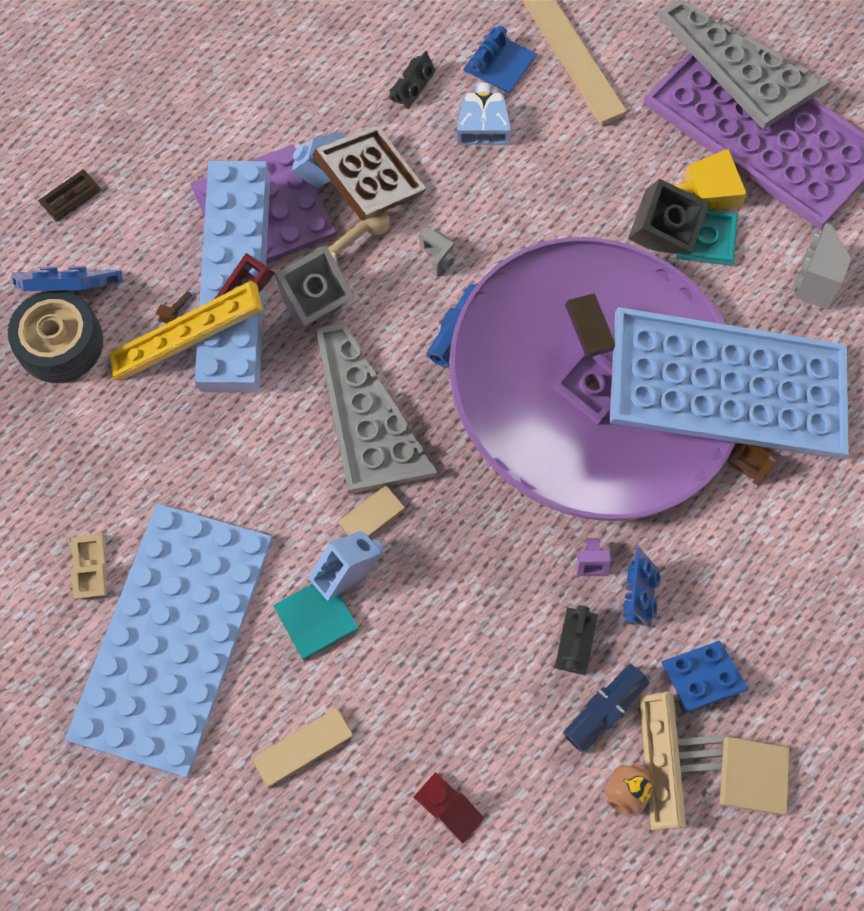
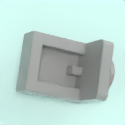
M425 226L419 233V246L435 256L432 261L433 274L438 277L442 270H449L455 260L454 243L448 240L442 232L438 230L433 231Z

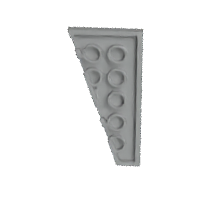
M678 0L660 11L659 20L763 130L828 88L829 81L822 77L819 80L807 74L808 69L800 65L797 67L783 60V55L747 35L744 38L732 31L733 27L726 23L720 25L709 19L708 13L685 0Z
M342 323L316 328L348 493L354 494L383 488L385 485L389 487L438 477V472L434 465L427 458L424 449L412 434L406 420L387 390L382 386L376 372L362 354L361 348L346 324Z

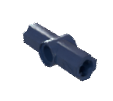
M632 664L625 667L607 687H602L585 705L586 709L563 731L562 734L581 753L587 750L606 729L609 730L627 712V707L648 687L650 682L645 674Z

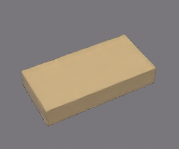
M385 485L340 519L338 525L347 536L362 531L370 538L403 513L405 507Z

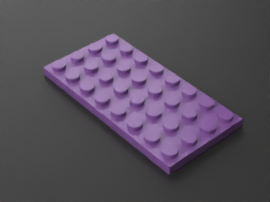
M690 52L644 97L643 104L713 154L729 149L738 172L819 230L823 228L825 223L834 216L864 183V133L814 98L763 130Z

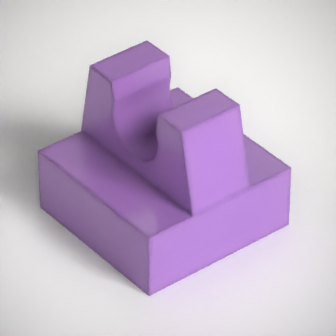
M586 538L585 551H578L576 562L577 577L608 576L611 563L610 550H600L599 538Z

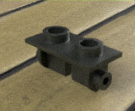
M424 51L422 56L411 59L410 64L402 74L405 79L399 78L389 90L390 100L395 103L401 100L408 110L436 71L427 51Z
M578 605L577 609L567 607L554 669L586 676L598 614L589 612V607Z

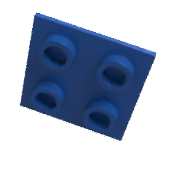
M499 25L490 31L465 65L463 71L510 93L537 56V53L508 40L506 35L507 29Z
M637 547L636 560L632 561V566L628 567V584L626 589L632 591V593L625 594V598L628 600L624 602L623 617L626 618L625 623L636 625L639 619L647 627H651L652 618H655L657 615V601L654 599L655 587L658 588L660 585L661 575L660 570L657 569L656 565L640 547Z
M720 640L661 661L681 698L679 705L683 713L689 712L694 714L695 710L704 708L706 705L708 708L713 707L715 702L721 704L723 700L731 697L738 698L740 693L749 690Z

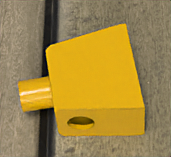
M729 149L690 164L686 170L685 183L674 185L708 202L709 206L707 209L741 208L747 194Z

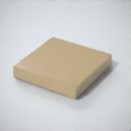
M733 737L724 738L720 805L774 815H787L789 748Z

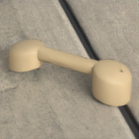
M385 211L359 222L338 241L328 247L338 267L337 255L365 232L381 235L389 230V214Z

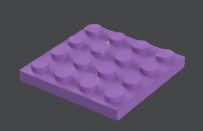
M294 144L250 160L266 161L271 177L266 264L336 237L335 230L314 186L291 171L294 163L293 154L296 150ZM207 177L190 183L204 217Z

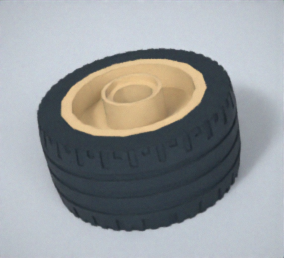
M41 291L32 295L15 309L8 324L7 334L13 354L29 374L44 382L65 383L80 378L97 363L103 349V333L94 312L83 299L69 291Z

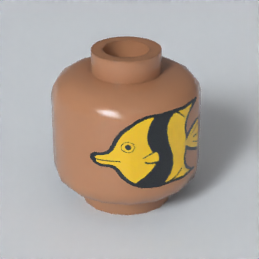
M633 763L632 766H618L605 787V794L609 798L607 803L613 809L626 816H631L632 813H641L655 790L654 783L649 778L650 772L636 763Z

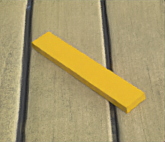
M249 281L110 352L109 358L113 379L117 381L124 380L263 311L257 284Z

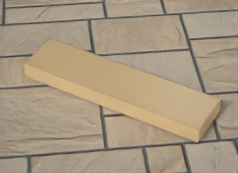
M663 692L640 696L645 768L650 772L649 778L655 786L654 793L648 802L651 830L686 828L673 693Z

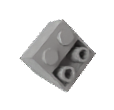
M825 223L821 234L814 233L802 260V267L793 284V287L798 288L795 295L796 299L827 310L843 283L851 261L848 252L831 224Z

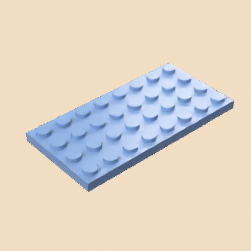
M618 307L615 311V348L613 349L610 424L841 459L849 455L847 344Z
M156 503L65 740L189 778L273 541L272 536Z

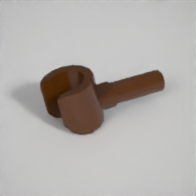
M186 291L171 307L161 304L156 312L160 316L158 321L167 324L175 320L180 308L192 297L191 293Z

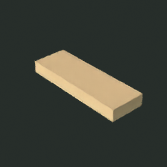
M335 708L251 759L266 786L270 788L353 738V735L340 712Z

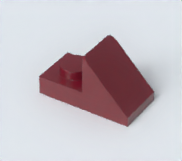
M436 772L413 797L462 844L485 819L461 792L458 793Z

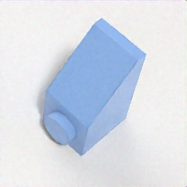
M339 132L313 138L305 145H299L293 154L294 163L291 171L317 189L331 181L312 157L315 148L344 138L346 134Z

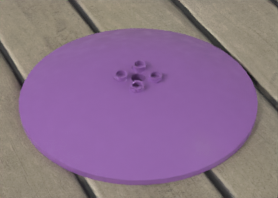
M570 237L549 240L526 247L497 264L481 279L465 302L454 328L449 358L450 383L460 420L469 438L482 457L505 481L527 497L561 513L599 521H625L656 515L686 501L708 484L718 473L729 457L735 442L610 424L613 351L586 358L565 303L569 299L595 293L613 339L615 311L618 307L726 325L723 317L704 292L684 273L652 253L635 246L602 238ZM585 379L595 380L598 383L599 389L590 390L587 388Z

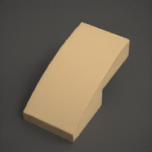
M96 534L72 537L74 567L71 568L73 599L106 595L105 535Z

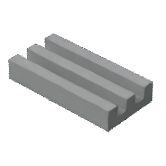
M718 735L678 739V747L722 743L723 746L724 738L730 736ZM723 748L679 752L680 760L723 756ZM722 762L680 766L681 774L722 770Z

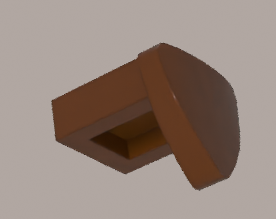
M741 443L728 464L753 479L752 483L758 486L767 477L778 460V456L760 446Z

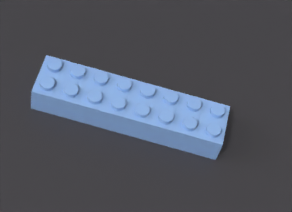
M208 161L199 307L214 300L245 253L254 256L266 265L271 178L266 161ZM254 268L249 271L255 277L259 273ZM244 277L241 281L245 284L250 280ZM265 287L259 293L263 311L197 343L194 382L201 392H259Z

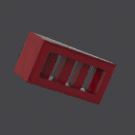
M245 253L214 299L232 291L236 286L243 285L244 283L241 280L244 277L256 283L260 293L275 272L254 256ZM252 268L259 272L256 277L249 272Z

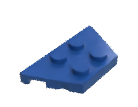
M48 266L41 267L40 270L32 272H12L13 285H17L22 291L85 290L107 285V282H122V270L87 271L86 266L68 267L69 270L58 271V267Z

